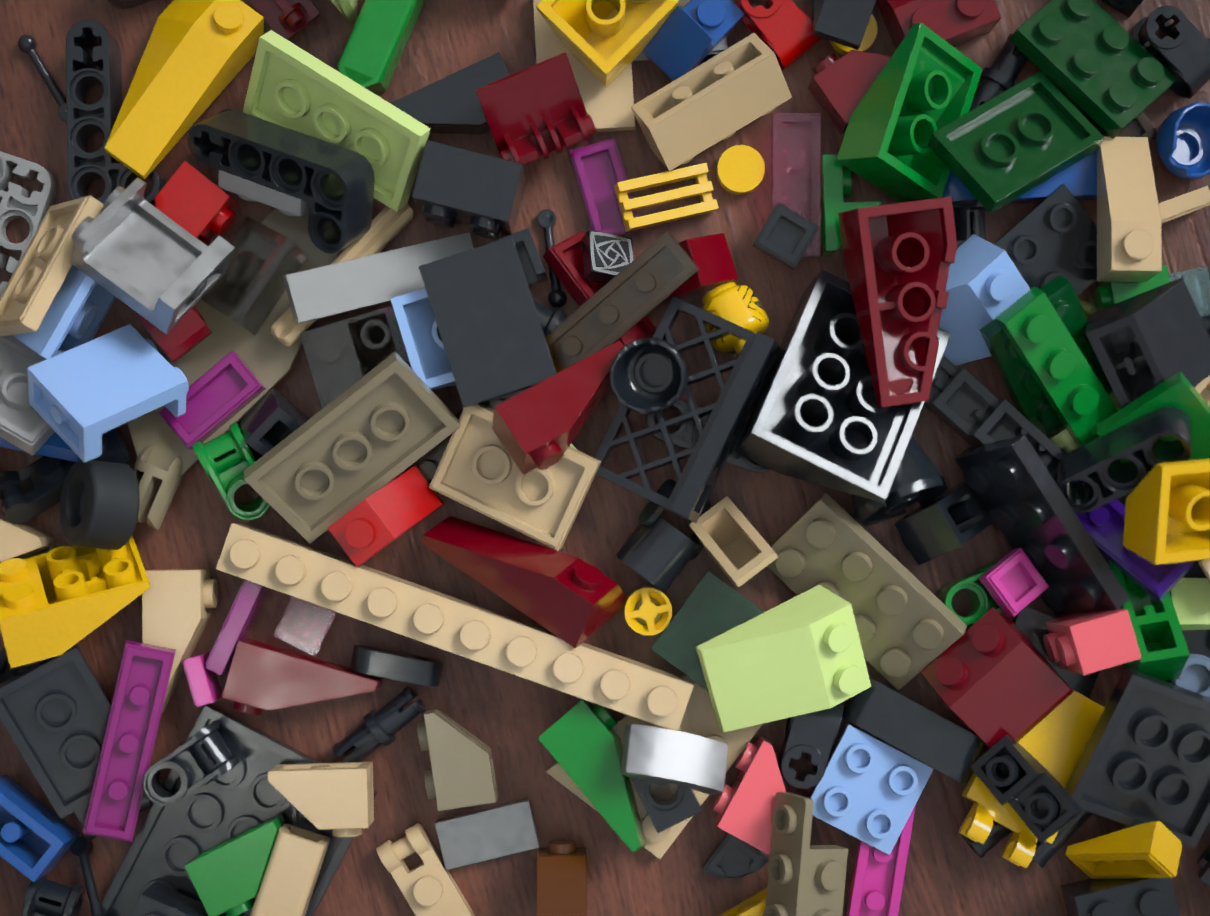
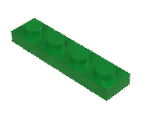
M1033 287L995 319L1079 448L1099 438L1096 425L1118 410L1046 294L1040 289Z

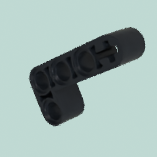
M84 20L73 25L66 38L68 188L71 197L78 199L88 196L87 190L93 181L104 179L105 191L97 199L104 204L117 187L121 186L126 189L136 178L140 177L105 152V145L122 106L120 45L102 25L96 21ZM95 40H99L101 42V46L94 47ZM93 48L92 57L86 52L87 49ZM103 85L104 93L100 101L91 105L86 104L88 90L93 86ZM96 132H104L105 139L102 147L96 152H87L86 144L89 137ZM153 170L147 177L153 179V191L144 199L155 207V197L167 183V180L156 170Z
M234 109L222 110L192 126L189 130L187 137L188 147L192 155L199 162L309 202L308 232L314 245L321 251L329 254L338 253L369 231L372 221L375 177L370 162L363 155Z

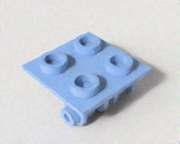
M848 724L826 765L821 781L817 783L810 797L813 800V816L890 855L934 769L874 738L869 733Z

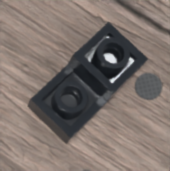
M1009 735L1004 736L970 766L1002 806L1009 803L1041 843L1047 841L1083 810L1048 770Z

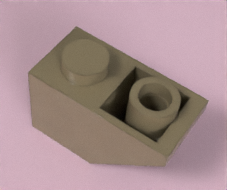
M438 708L428 709L424 713L425 722L417 724L420 749L422 752L429 751L432 770L424 772L428 799H436L438 811L496 803L498 788L492 748Z

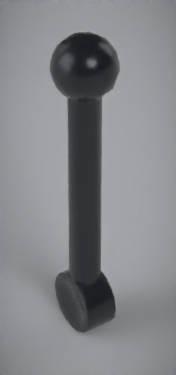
M22 35L18 39L19 49L21 52L29 55L59 105L58 115L60 119L67 123V100L38 54L35 38L31 35Z
M549 209L542 210L537 217L539 226L544 230L546 251L555 245L553 227L556 224V216ZM548 265L552 290L548 296V301L551 306L560 308L565 305L567 296L561 290L559 278Z
M78 837L71 845V851L74 855L79 856L92 916H104L102 915L89 858L93 844L88 838Z

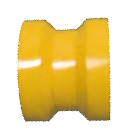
M641 587L628 597L625 604V619L634 632L644 636H653L662 632L669 625L672 618V606L669 598L661 590L654 587Z

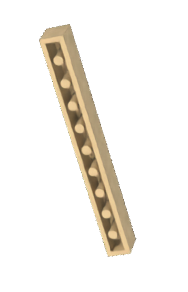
M231 524L216 569L670 730L679 731L695 683L692 680L583 642L577 648H574L547 629L365 565L356 567L348 559L248 524Z

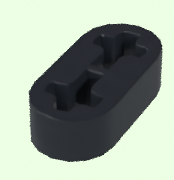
M354 645L349 669L367 675L438 687L443 662L377 647Z

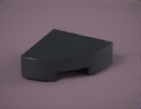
M726 832L701 867L713 876L733 878L757 872L769 861V858L757 848Z

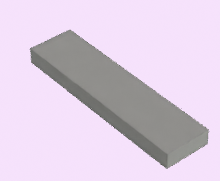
M470 232L285 275L283 280L295 324L391 302V298L425 288L418 266L474 249Z

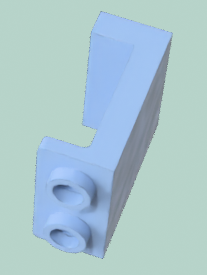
M131 324L27 368L29 404L84 463L102 455V434L163 405L175 417L186 413V394L189 391V385L184 373L178 367H173L158 352L155 344L150 339H145Z

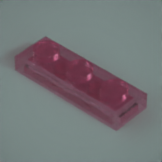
M773 113L771 116V213L779 202L819 226L801 258H819L821 256V113Z

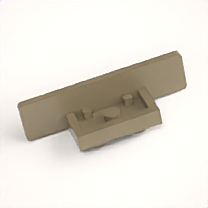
M777 792L775 795V806L772 813L771 851L767 865L766 907L763 916L843 915L848 848L838 845H810L813 800L811 798L789 792Z

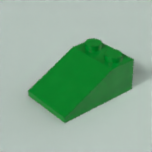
M915 23L852 113L836 160L898 202L942 198L950 169L928 146V142L933 132L969 112L982 68L923 23Z

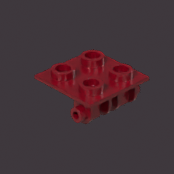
M566 52L475 90L501 159L523 165L539 159L540 156L547 159L549 158L548 153L555 150L558 154L562 153V147L570 146L582 140L588 142L590 141L589 136L597 133L591 116L586 112Z

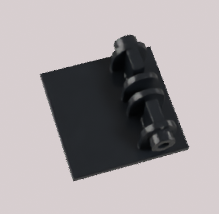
M1061 184L994 243V245L1006 251L1030 289L1033 287L1040 289L1059 275H1062L1072 283L1078 296L1097 280V225L1065 184Z

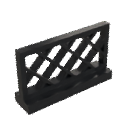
M673 296L652 338H660L664 341L667 339L668 343L676 346L680 353L705 344L713 368L687 377L684 391L691 409L689 413L665 421L662 410L656 411L659 424L633 432L628 417L631 409L620 404L594 458L601 461L596 472L597 476L697 523L781 348L776 340L759 332L754 333ZM679 312L697 320L702 336L678 345L675 344L671 328ZM705 323L719 330L708 333ZM727 335H733L746 341L737 359L721 365L718 364L711 341ZM732 370L725 383L722 373ZM716 376L721 390L716 403L698 409L690 385ZM710 414L705 426H703L701 417ZM694 419L700 435L695 446L676 453L668 429ZM624 426L627 435L618 438ZM662 431L670 456L644 465L636 440ZM630 443L637 468L620 474L604 468L612 449ZM688 458L687 463L682 471L679 461ZM672 463L678 481L668 499L653 491L647 472ZM640 475L643 486L629 479Z

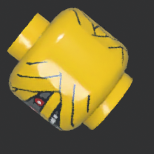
M735 282L723 283L709 291L702 298L703 306L701 309L754 333L759 332L763 334L768 328L769 317L756 294L749 286H737ZM705 323L708 333L719 330ZM727 335L711 341L713 347L719 352L736 351L738 356L746 342L733 335Z

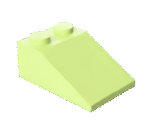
M817 585L696 646L718 727L723 732L829 709L871 687L852 605L821 585Z

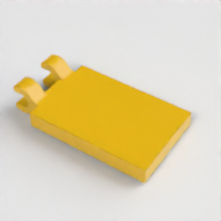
M1074 691L1018 743L1042 764L1065 789L1105 707ZM987 745V747H986V749H985L983 755L990 749V747H989L988 745ZM973 772L962 796L971 800L974 804L964 819L958 833L974 842L984 844L991 832L993 821H996L1013 831L1001 857L1017 866L1027 868L1036 851L1037 837L1010 804L1002 806L977 774ZM1058 832L1044 842L1052 844Z

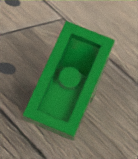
M838 154L822 155L817 163L821 257H831L842 245L838 213L857 208L879 206L882 203L881 201L844 202V197H850L851 171L849 168H842V164L836 160Z

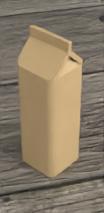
M284 824L278 830L250 916H305L330 838L291 824Z

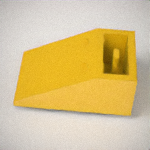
M133 535L128 543L118 550L59 546L48 553L24 559L12 558L0 563V630L11 668L62 655L150 588V583Z

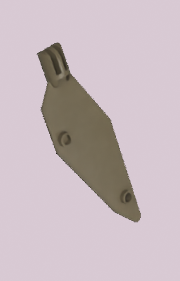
M276 208L234 248L226 273L195 304L204 317L207 326L213 332L175 363L153 338L151 339L158 352L173 367H178L184 373L189 386L233 350L266 388L207 438L203 444L228 432L229 425L238 422L292 368L307 330L290 347L281 344L271 333V326L291 306L283 277L288 274L330 265L340 255V252L334 254L325 253L314 245L308 232L309 211L302 216H288L280 213ZM164 405L127 422L137 455V460L132 469L136 474L140 493L137 522L144 523L147 521L148 526L159 530L162 526L182 476L199 460L195 451L189 450L158 413L165 407Z

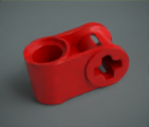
M736 0L735 5L745 14L741 22L751 34L755 33L775 53L781 70H785L821 40V37L813 35L812 20L792 0H768L765 6L758 5L755 8L749 4L750 0Z

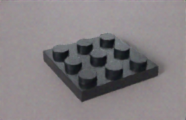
M1125 667L1065 790L1085 811L1131 827L1160 821L1183 845L1196 848L1210 821V698Z

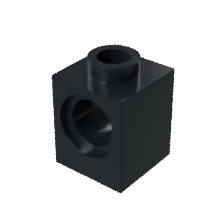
M631 777L657 833L702 812L701 805L693 789L678 785L676 793L671 798L659 799L651 793V783Z

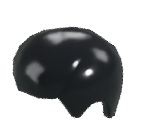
M642 338L625 345L620 349L610 366V388L618 402L640 414H648L670 407L679 400V396L683 393L687 384L686 362L676 346L660 338Z

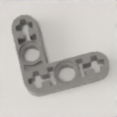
M1 151L0 198L2 200L0 202V247L3 246L13 252L22 253L21 260L49 207L54 204L58 185L54 175L46 168ZM13 174L27 180H34L36 174H38L37 180L44 184L42 191H33L30 198H28L29 191L11 183ZM15 218H25L30 227L28 237L21 243H11L6 235L7 225ZM0 253V269L5 267L8 258L7 255ZM10 256L6 270L13 274L20 260ZM2 281L0 284V297L8 284L6 281Z

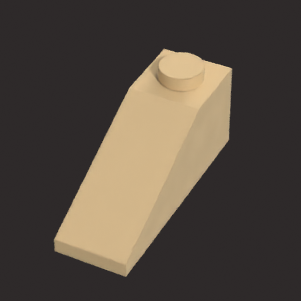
M1104 136L1105 138L1097 150V281L1147 282L1162 271L1161 216L1148 137H1115L1113 139L1112 137Z
M210 569L145 570L150 588L142 593V643L176 650L162 713L184 672L183 660L191 657L211 617V608H216L218 584L216 579H211Z

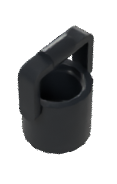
M672 479L666 480L656 493L669 499L677 482ZM709 499L707 500L700 516L710 509L711 502ZM649 501L639 515L640 523L615 556L665 593L688 561L695 559L704 546L695 533L691 538H688L661 518L660 514L665 508Z

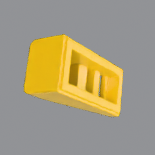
M1154 821L1069 845L1065 855L1091 879L1176 877L1182 843L1160 821Z

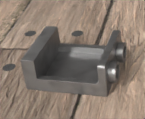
M136 178L126 189L121 186L117 187L105 201L103 211L95 219L88 216L77 226L71 237V240L75 243L70 263L165 334H168L226 273L235 247L220 236L209 246L205 245L146 201L143 197L146 183L140 178Z

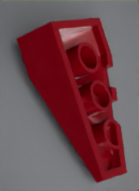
M952 197L857 208L838 213L844 264L878 407L929 401L939 341L937 340L942 309H946L949 292H945L950 264L954 263L957 251Z
M449 516L423 534L420 543L574 648H577L622 609L627 601V597L618 583L604 575L597 567L586 563L579 557Z

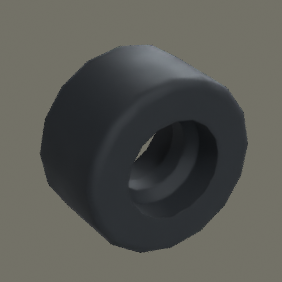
M79 460L71 467L65 478L60 500V524L63 535L70 545L118 550L128 543L135 530L140 506L139 484L135 472L128 464L94 460L84 463L82 460Z

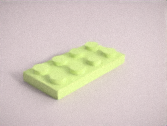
M270 30L260 36L243 113L363 155L370 162L374 170L373 197L396 212L407 205L431 128L274 31Z

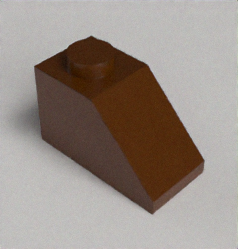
M574 840L549 841L548 848H539L537 855L536 916H587V847H577Z

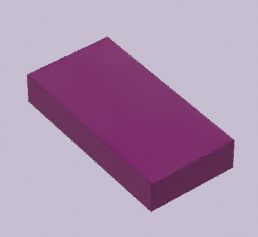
M615 138L569 151L591 229L620 236L641 231V229L625 231L614 185L617 182L626 181L627 177ZM627 193L628 199H633L632 194ZM636 209L632 210L633 217H638Z
M232 350L189 386V391L186 394L185 414L175 417L166 407L158 413L184 445L193 451L192 444L198 441L203 443L266 388L240 356Z
M248 580L243 581L205 663L206 669L219 675L229 672L239 640L246 638L269 588Z

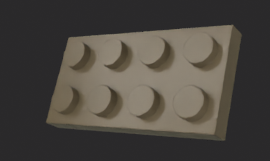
M394 352L244 470V480L304 539L311 543L327 531L329 526L367 497L381 489L460 427L459 421L405 361Z
M826 492L770 545L778 558L767 565V567L797 595L817 585H821L851 603L865 660L898 691L964 635L967 625Z

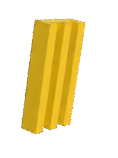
M707 163L617 182L614 185V190L625 231L629 232L703 215L719 209L717 200L712 198L711 192L714 190L712 181L708 182L706 174L709 172ZM693 178L696 181L695 185L638 198L628 199L627 193ZM696 195L700 196L701 203L636 218L633 217L632 210Z

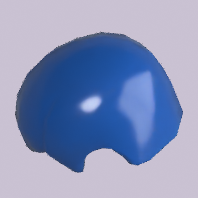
M1195 102L1175 110L1167 115L1158 127L1155 141L1157 153L1172 175L1182 179H1200L1210 174V104Z

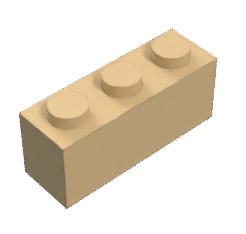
M753 33L632 105L631 108L651 150L668 171H671L679 165L688 163L697 154L717 142L731 137L737 130L757 118L773 112L777 106L791 99L792 96L775 53Z

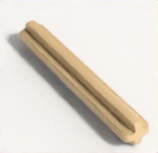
M408 204L398 212L386 206L371 221L369 231L347 246L331 264L380 253L412 220L414 211ZM290 306L271 326L270 330L276 340L286 347H290L316 320L295 324Z

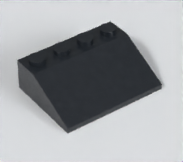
M821 270L802 294L780 345L781 351L757 398L735 452L779 474L884 502L925 401L878 407L850 285L848 282ZM939 328L937 333L939 347L933 379L951 334Z

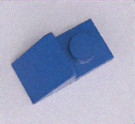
M691 0L684 8L678 6L643 50V54L671 81H674L694 69L743 20L745 14L731 0Z

